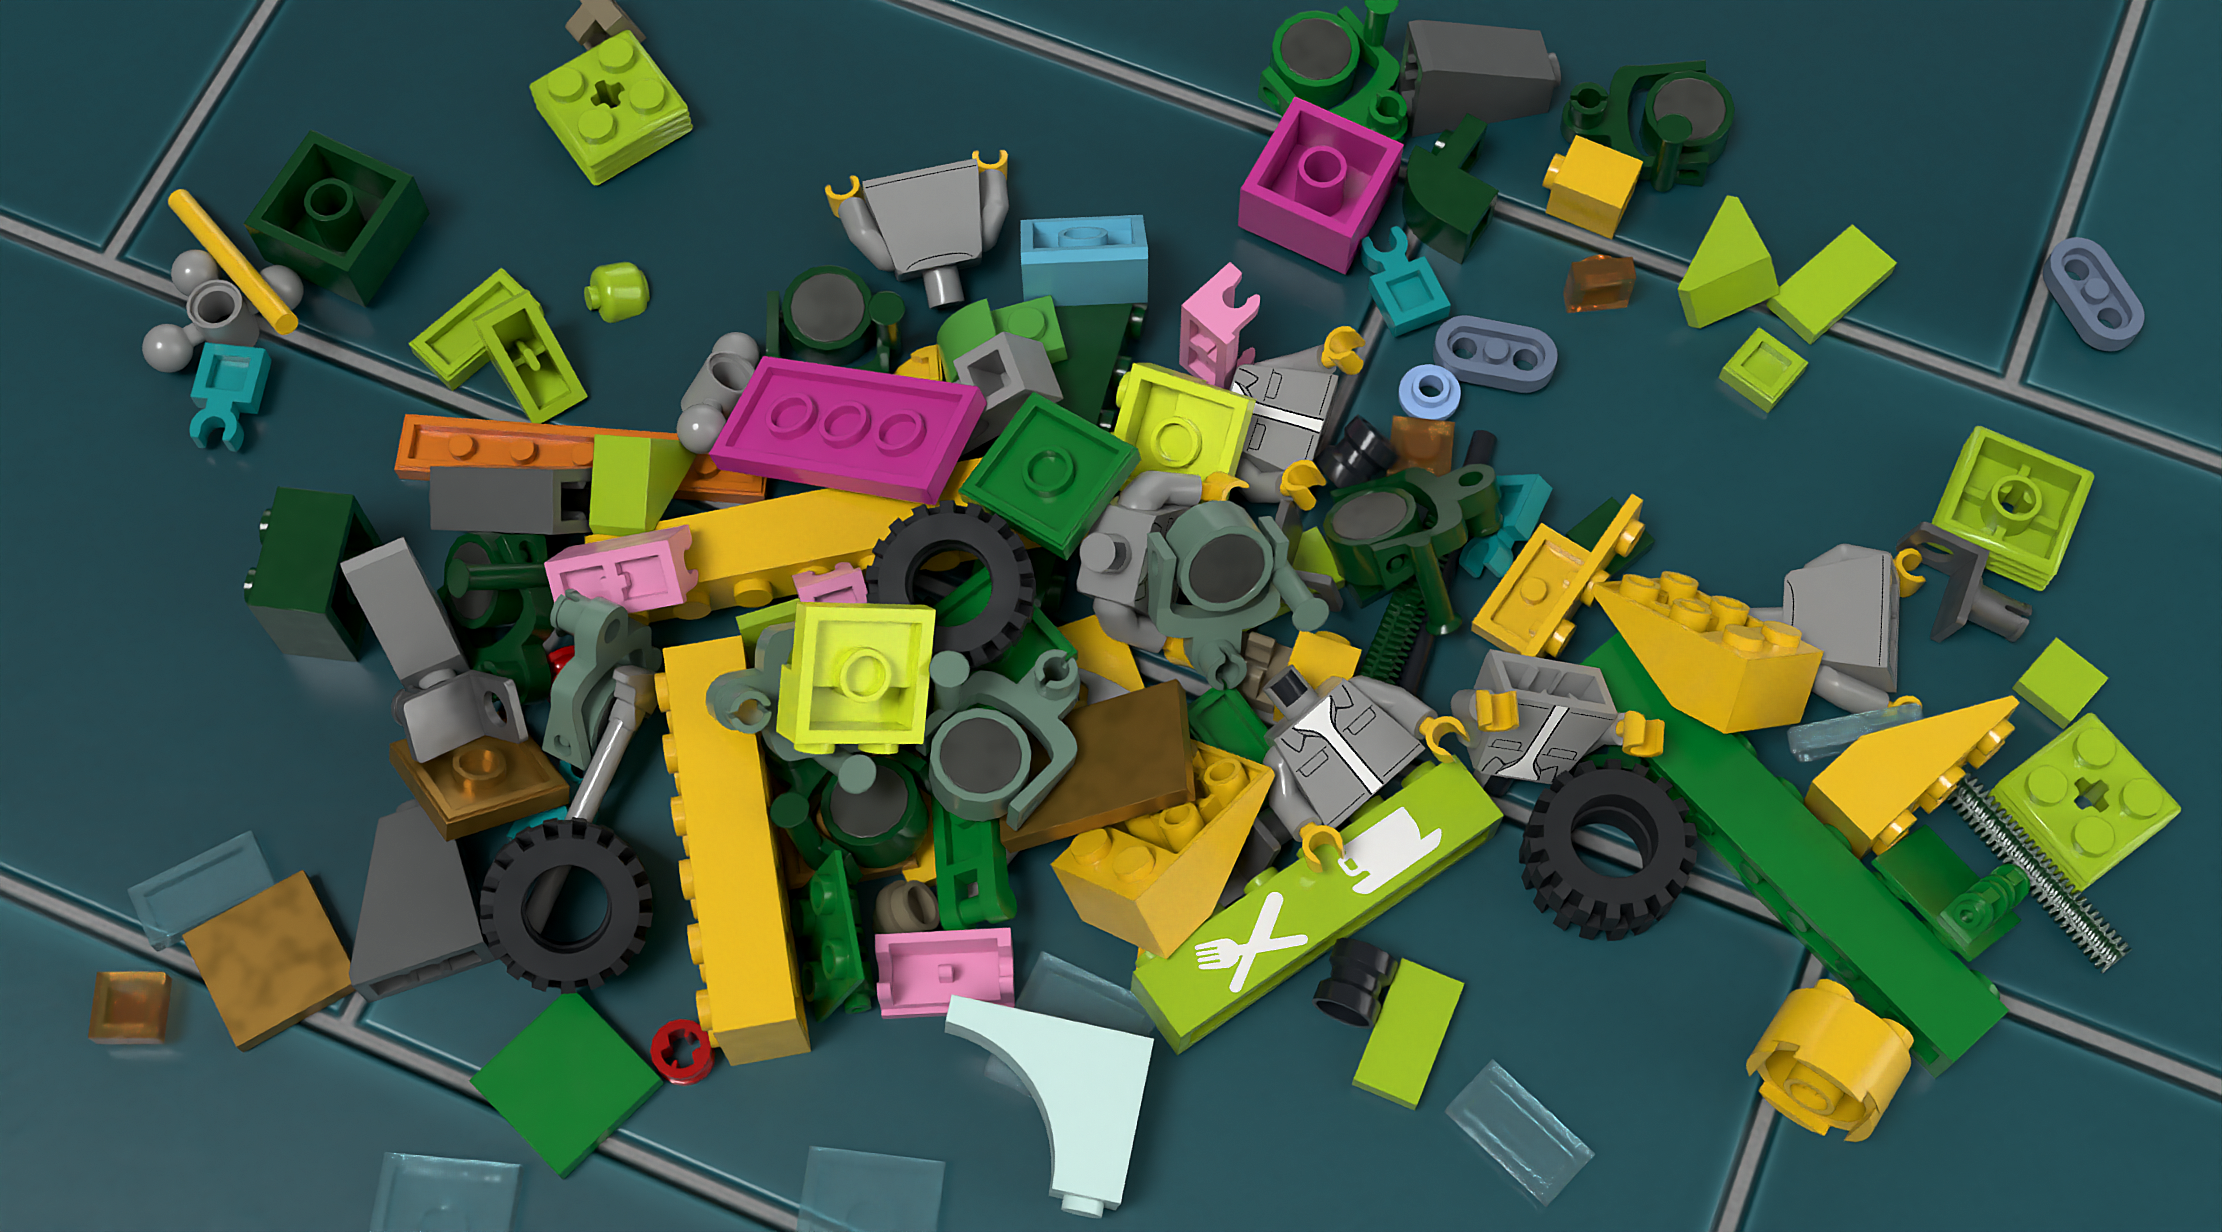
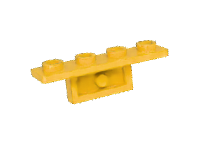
M1633 493L1630 495L1592 552L1541 523L1472 621L1471 631L1505 652L1543 659L1547 654H1550L1557 658L1563 652L1576 630L1577 625L1570 622L1581 604L1584 603L1591 608L1597 602V599L1591 592L1593 584L1609 582L1611 575L1604 571L1616 553L1626 558L1641 537L1645 524L1638 520L1643 499Z

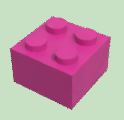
M1295 96L1241 187L1238 226L1346 275L1361 248L1362 238L1368 236L1398 182L1404 144Z

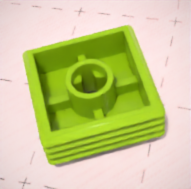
M630 30L619 32L537 79L529 86L537 110L593 185H600L693 129L688 106ZM612 105H618L617 107H614V108H610V107H609V106H612Z
M1976 426L1963 445L1931 524L1990 551L1985 569L2035 590L2043 591L2058 572L2093 483L2094 474L2087 469L1990 429ZM2006 502L2014 506L2012 513L2006 511L2001 504ZM1926 542L1927 544L1936 547L1940 550H1943L1947 553H1953L1950 549L1946 548L1945 546H1942L1937 543Z
M2093 713L2084 715L2006 775L1987 795V798L1995 796V799L1991 802L1992 805L1996 802L2001 803L1996 809L1997 811L2002 808L2007 810L2002 817L2009 814L2012 815L2008 823L2015 820L2018 822L2013 828L2014 830L2021 826L2024 828L2019 834L2020 836L2026 833L2029 834L2025 842L2032 839L2035 840V843L2030 847L2031 849L2038 845L2041 847L2036 853L2037 855L2042 852L2047 854L2042 861L2051 858L2052 862L2048 867L2055 864L2058 866L2054 874L2059 871L2064 872L2059 880L2068 877L2070 881L2065 886L2074 883L2076 887L2071 893L2076 890L2084 891L2164 828L2181 812L2180 805ZM2078 796H2084L2093 806L2082 810L2076 805L2074 800Z

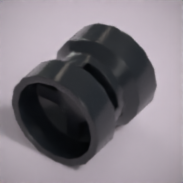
M1357 414L1344 428V438L1337 445H1327L1314 461L1321 471L1340 489L1372 481L1371 476L1373 474L1377 475L1380 471H1389L1402 458V455L1376 427Z
M1339 938L1336 940L1329 958L1332 966L1331 977L1319 982L1312 999V1004L1325 1015L1344 1024L1364 1029L1373 1028L1381 1009V1004L1378 1000L1382 988L1391 985L1398 963L1388 953L1373 945L1351 938Z

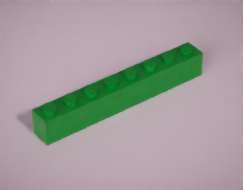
M1619 631L1579 664L1600 668L1618 713L1636 711L1644 715L1645 720L1660 719L1665 722L1663 753L1659 756L1642 757L1641 765L1649 768L1645 778L1656 783L1662 776L1673 785L1668 796L1672 801L1683 797L1690 809L1683 822L1695 823L1697 838L1866 1009L1879 1018L1890 1019L1901 1024L1911 1033L1914 1043L1909 1053L1935 1079L2010 1011L2000 1001V994L1996 986L1984 974L1977 970H1969L1950 949L1945 947L1936 938L1932 925L1928 921L1918 920L1900 902L1901 899L1888 889L1882 874L1870 872L1852 854V847L1849 841L1837 828L1830 824H1822L1804 806V799L1801 793L1791 782L1780 776L1775 777L1757 760V753L1746 737L1739 732L1723 734L1672 707Z

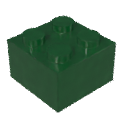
M310 129L243 224L265 261L274 265L286 266L295 271L299 277L366 308L430 213L412 175Z
M277 486L272 509L267 508L260 521L259 537L262 548L257 567L250 568L245 579V602L283 654L358 662L368 619L348 583L340 563L384 544L354 495Z

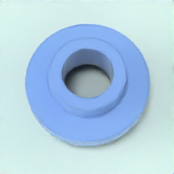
M1432 364L1420 365L1409 370L1402 378L1398 392L1399 403L1403 411L1415 422L1425 425L1437 424L1453 415L1459 405L1461 396L1460 385L1456 377L1445 368ZM1426 386L1433 387L1439 390L1441 394L1436 397H1427L1419 389Z

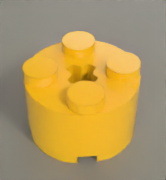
M1819 979L1813 988L1796 989L1788 994L1749 1056L1746 1069L1749 1077L1756 1070L1764 1080L1758 1090L1760 1094L1776 1110L1793 1122L1825 1136L1830 1126L1848 1130L1849 1132L1844 1141H1863L1872 1134L1911 1067L1909 1050L1914 1043V1039L1911 1033L1901 1024L1890 1019L1879 1018L1865 1007L1854 1002L1853 995L1843 985L1829 979Z

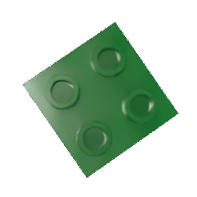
M1927 824L1877 856L1871 862L1883 875V880L1888 889L1899 899L1910 902L1932 925L1936 938L1948 949L1959 952L1968 963L2022 921L2012 909L2029 893L2030 881L2025 871L2014 864H2002L1989 875L1980 879Z
M834 850L794 897L790 909L791 927L795 937L802 938L806 960L801 974L802 989L806 1000L813 1002L817 1023L824 1022L840 1004H844L845 1013L847 1014L865 1012L872 1008L870 998L876 994L870 962H861L869 956L868 948L858 946V942L865 938V932L860 927L862 919L857 891L849 888L841 850Z

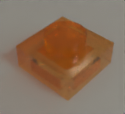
M1594 255L1579 262H1572L1563 290L1567 313L1627 308L1636 281L1633 257L1612 258L1608 255Z
M1393 415L1390 442L1401 453L1402 458L1389 471H1386V477L1410 467L1424 468L1432 472L1437 478L1450 473L1455 422Z
M97 972L88 1038L96 1044H164L172 978L165 972Z

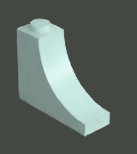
M951 995L945 1022V1033L972 1041L1006 1063L1030 1091L1040 1110L1046 1126L1051 1152L1049 1196L1063 1199L1061 1210L1080 1216L1102 1218L1104 1208L1116 1210L1121 1204L1154 1039Z

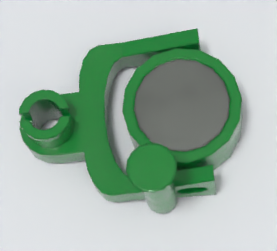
M1364 0L1367 7L1364 25L1347 6L1339 10L1337 16L1316 10L1300 12L1286 19L1275 33L1270 63L1261 72L1257 97L1282 117L1295 96L1328 110L1341 103L1351 92L1360 57L1373 67L1376 73L1368 84L1355 96L1328 111L1403 144L1408 125L1406 117L1407 105L1402 95L1394 91L1398 82L1400 65L1383 47L1390 13L1398 7L1399 0Z

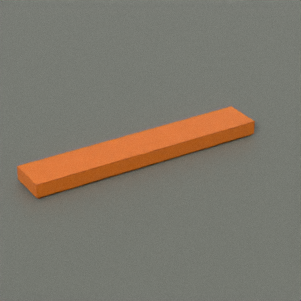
M405 414L394 470L399 479L430 481V466L593 467L595 434L679 440L677 433ZM709 453L697 454L672 499L741 504L768 500L770 478L720 470L713 462Z

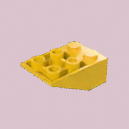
M1664 571L1660 578H1646L1634 574H1625L1622 581L1597 582L1593 584L1592 594L1672 707L1723 734L1800 723L1824 651L1802 641V632L1785 623L1777 621L1763 622L1748 615L1750 607L1745 603L1725 596L1711 597L1697 590L1699 586L1697 580L1676 572Z
M2011 695L1862 735L1811 782L1804 799V806L1822 824H1830L1837 828L1847 838L1852 847V854L1859 861L1871 851L1879 856L1900 842L1910 832L1908 829L1917 820L1912 813L1921 806L1930 814L1958 787L1956 784L1967 774L1961 769L1967 762L1977 770L2006 743L2004 740L2015 730V727L2008 720L2020 702Z
M1191 738L1195 801L1080 833L1073 839L1071 845L1050 864L1082 921L1164 959H1167L1213 913L1275 777L1271 767Z

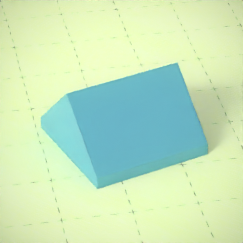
M1143 215L1021 220V267L1024 302L1051 295L1054 307L1147 303L1148 245Z

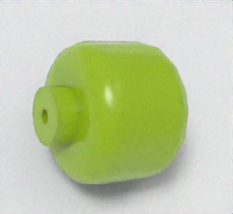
M619 262L597 267L592 271L590 286H586L584 289V297L588 309H598L602 319L608 323H616L643 313L650 299L645 275L636 265L630 262Z

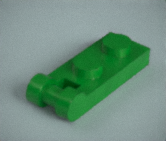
M932 791L931 807L938 910L944 930L976 929L977 923L988 920L991 924L995 925L1013 919L1017 913V903L1008 883L1006 848L1000 840V817L983 822L962 819L945 810ZM977 882L978 895L969 898L968 884Z

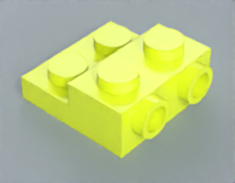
M1133 363L1131 372L1125 373L1117 390L1116 405L1121 409L1115 431L1110 433L1138 448L1141 461L1119 491H1122L1140 473L1149 470L1199 475L1202 482L1210 474L1218 471L1235 477L1257 399L1207 384V380L1153 363ZM1230 491L1227 494L1226 501L1229 499Z
M797 602L792 665L782 664L776 732L793 742L795 750L810 754L834 753L835 744H858L859 750L874 754L897 753L899 744H923L930 678L929 665L932 657L936 610L927 605Z

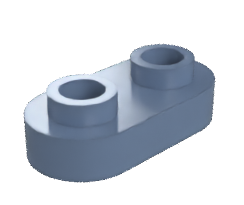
M2068 238L2055 246L2043 267L2044 282L2080 337L2090 346L2102 351H2117L2128 346L2143 326L2145 319L2144 309L2109 255L2099 244L2085 238ZM2066 271L2076 273L2081 280L2071 279ZM2099 319L2108 321L2114 329L2104 326Z
M1467 315L1456 316L1444 322L1437 331L1433 347L1435 364L1450 371L1458 381L1520 393L1535 392L1546 386L1553 376L1558 358L1557 348L1553 340L1546 333L1536 328ZM1465 349L1471 352L1473 357L1469 359L1459 358L1454 354V351ZM1520 360L1527 361L1533 366V369L1529 371L1520 370L1514 365V362Z

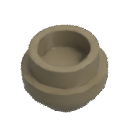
M895 881L885 886L878 893L873 911L872 929L875 934L932 932V929L936 928L940 921L937 899L933 892L920 881Z

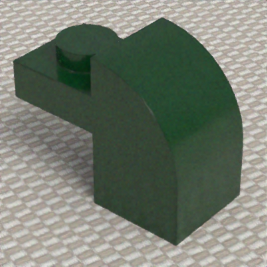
M1469 113L1465 115L1454 132L1449 129H1445L1442 132L1431 153L1415 145L1409 157L1402 194L1403 215L1413 234L1430 248L1461 265L1492 222L1499 190L1469 174L1481 157L1488 127L1487 123Z

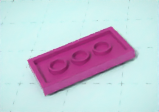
M763 356L710 450L709 455L720 470L936 505L987 402L978 386Z

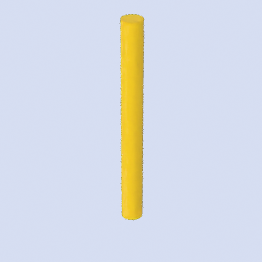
M178 189L171 193L168 198L169 207L275 331L281 335L292 333L298 326V318L187 190Z

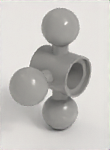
M189 250L180 254L172 265L171 277L175 287L182 294L189 297L186 309L192 323L184 328L174 324L155 326L146 334L142 344L143 355L147 363L154 369L165 373L177 372L185 368L192 359L194 347L204 341L253 347L259 337V324L254 314L259 312L246 295L242 296L235 285L221 280V267L212 255L203 250ZM272 265L259 272L291 310L298 306L303 296V284L295 271L286 266ZM231 314L226 320L216 323L221 317Z
M731 332L720 337L715 343L712 353L708 356L681 400L683 413L677 422V435L687 450L696 454H708L761 361L759 346L749 335L741 332Z

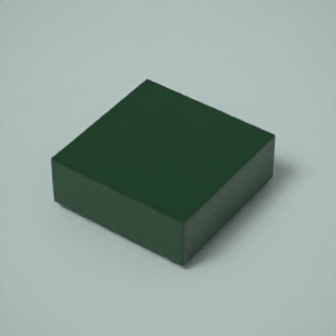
M1613 497L1609 498L1569 530L1565 537L1592 552L1622 506ZM1645 529L1626 558L1616 553L1604 571L1611 575L1609 582L1616 579L1652 550L1656 540Z

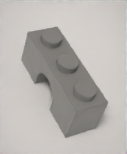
M1003 331L953 361L959 380L954 383L978 386L987 402L960 457L1000 435L1033 391L1054 403L1063 399L1042 342Z

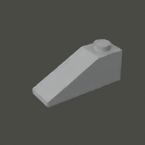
M404 537L340 563L348 583L407 692V686L412 685L426 690L471 670L446 609Z

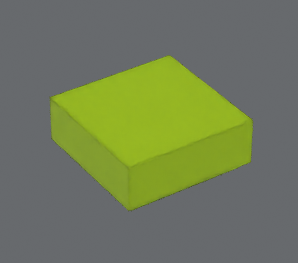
M1758 327L1722 368L1719 378L1762 410L1769 413L1804 373L1809 362Z
M2056 637L2012 689L2064 730L2107 681L2108 677Z

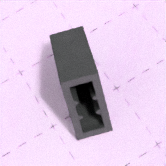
M1430 20L1408 22L1397 89L1398 93L1406 101V117L1411 138L1440 133L1445 129L1455 130L1467 113L1487 124L1548 113L1553 90L1560 86L1561 73L1556 54L1554 52L1547 53L1541 31Z
M430 466L429 503L431 530L528 534L592 532L589 526L593 467Z
M416 798L399 805L395 813L378 819L349 969L352 987L368 1003L496 961L488 949L489 942L486 934L482 933L480 924V895L464 838L460 837L446 842Z

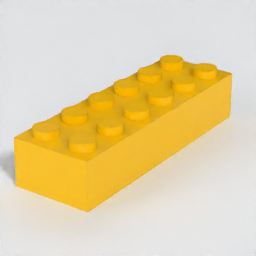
M742 635L663 648L665 672L656 673L654 679L661 713L666 712L670 734L662 736L668 773L674 774L679 795L671 797L674 828L677 837L682 836L686 856L690 857V859L679 860L683 895L685 900L691 901L695 920L698 919V923L687 925L690 954L693 964L699 965L703 983H707V989L696 990V1004L701 1029L703 1032L708 1031L712 1048L721 1047L731 1066L811 1052L795 937L791 927L790 903L779 829L770 816V808L774 802L771 772L767 767L765 752L761 745L762 731L748 734L728 729L714 720L708 713L705 703L706 692L710 684L718 676L732 671L751 668Z

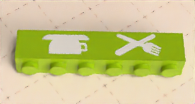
M1455 754L1452 755L1455 761L1451 763L1442 762L1436 766L1432 760L1421 764L1403 779L1401 785L1404 789L1386 801L1380 795L1375 796L1356 809L1349 817L1352 824L1339 832L1345 850L1344 859L1340 858L1333 846L1322 844L1313 851V854L1320 861L1323 870L1321 873H1316L1308 868L1301 847L1296 854L1299 860L1281 872H1278L1275 867H1270L1254 877L1244 887L1243 891L1246 895L1226 909L1222 903H1217L1213 913L1167 959L1146 950L1136 960L1135 965L1138 969L1133 971L1130 991L1177 1055L1334 948L1337 939L1350 937L1495 836L1504 815Z

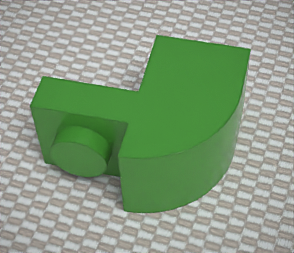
M1051 295L993 311L990 310L986 298L965 306L951 315L940 327L937 334V345L946 382L954 383L959 380L953 363L955 359L1003 331L1042 342L1050 364L1068 359Z

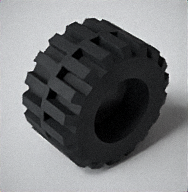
M954 500L939 501L940 506L929 509L923 504L911 509L914 515L903 522L898 517L888 526L891 532L884 541L878 539L872 552L875 554L872 566L867 565L865 580L869 583V594H866L867 603L916 605L913 596L914 581L921 567L929 559L947 551H964L973 554L985 565L989 572L992 587L989 602L976 618L965 624L953 627L935 624L931 660L939 652L947 650L956 651L968 660L969 672L978 671L979 666L989 662L994 664L1004 658L1002 654L1011 646L1016 647L1023 638L1022 632L1027 623H1031L1035 611L1033 607L1034 597L1037 596L1033 566L1025 545L1018 534H1015L1008 527L1007 522L996 513L992 516L985 512L982 506L968 502V506L956 505Z
M1606 759L1602 769L1596 770L1593 760L1578 764L1573 776L1567 770L1560 773L1554 778L1550 790L1544 788L1538 797L1522 835L1524 839L1519 849V863L1526 864L1521 878L1526 890L1536 888L1537 894L1533 903L1541 913L1550 907L1557 913L1553 924L1565 931L1571 922L1581 926L1579 937L1590 940L1594 939L1598 930L1606 932L1607 941L1622 940L1629 929L1632 930L1635 936L1649 929L1654 919L1659 922L1668 913L1690 878L1688 875L1695 865L1697 850L1691 849L1697 838L1695 823L1683 822L1690 809L1683 797L1674 801L1669 798L1668 794L1673 785L1661 776L1656 783L1645 778L1649 768L1635 763L1632 771L1629 772L1621 770V759ZM1588 824H1606L1620 829L1636 844L1642 859V870L1634 875L1622 878L1607 877L1592 871L1576 855L1571 842V832Z
M557 817L543 820V824L532 828L528 826L516 833V837L508 844L505 843L496 854L492 865L488 868L481 891L479 904L481 905L480 924L482 933L486 934L489 942L488 949L495 960L500 959L507 966L506 972L516 980L522 977L532 982L531 988L546 992L547 987L561 989V994L576 993V988L589 985L592 990L605 985L604 979L614 973L619 976L629 967L628 961L635 953L639 955L646 942L645 935L647 929L651 927L653 897L643 863L626 840H622L614 834V830L603 824L598 826L587 822V819L572 817V820H558ZM561 865H574L589 870L600 880L607 894V911L600 927L589 936L572 942H559L542 936L533 928L526 913V896L531 884L544 871Z

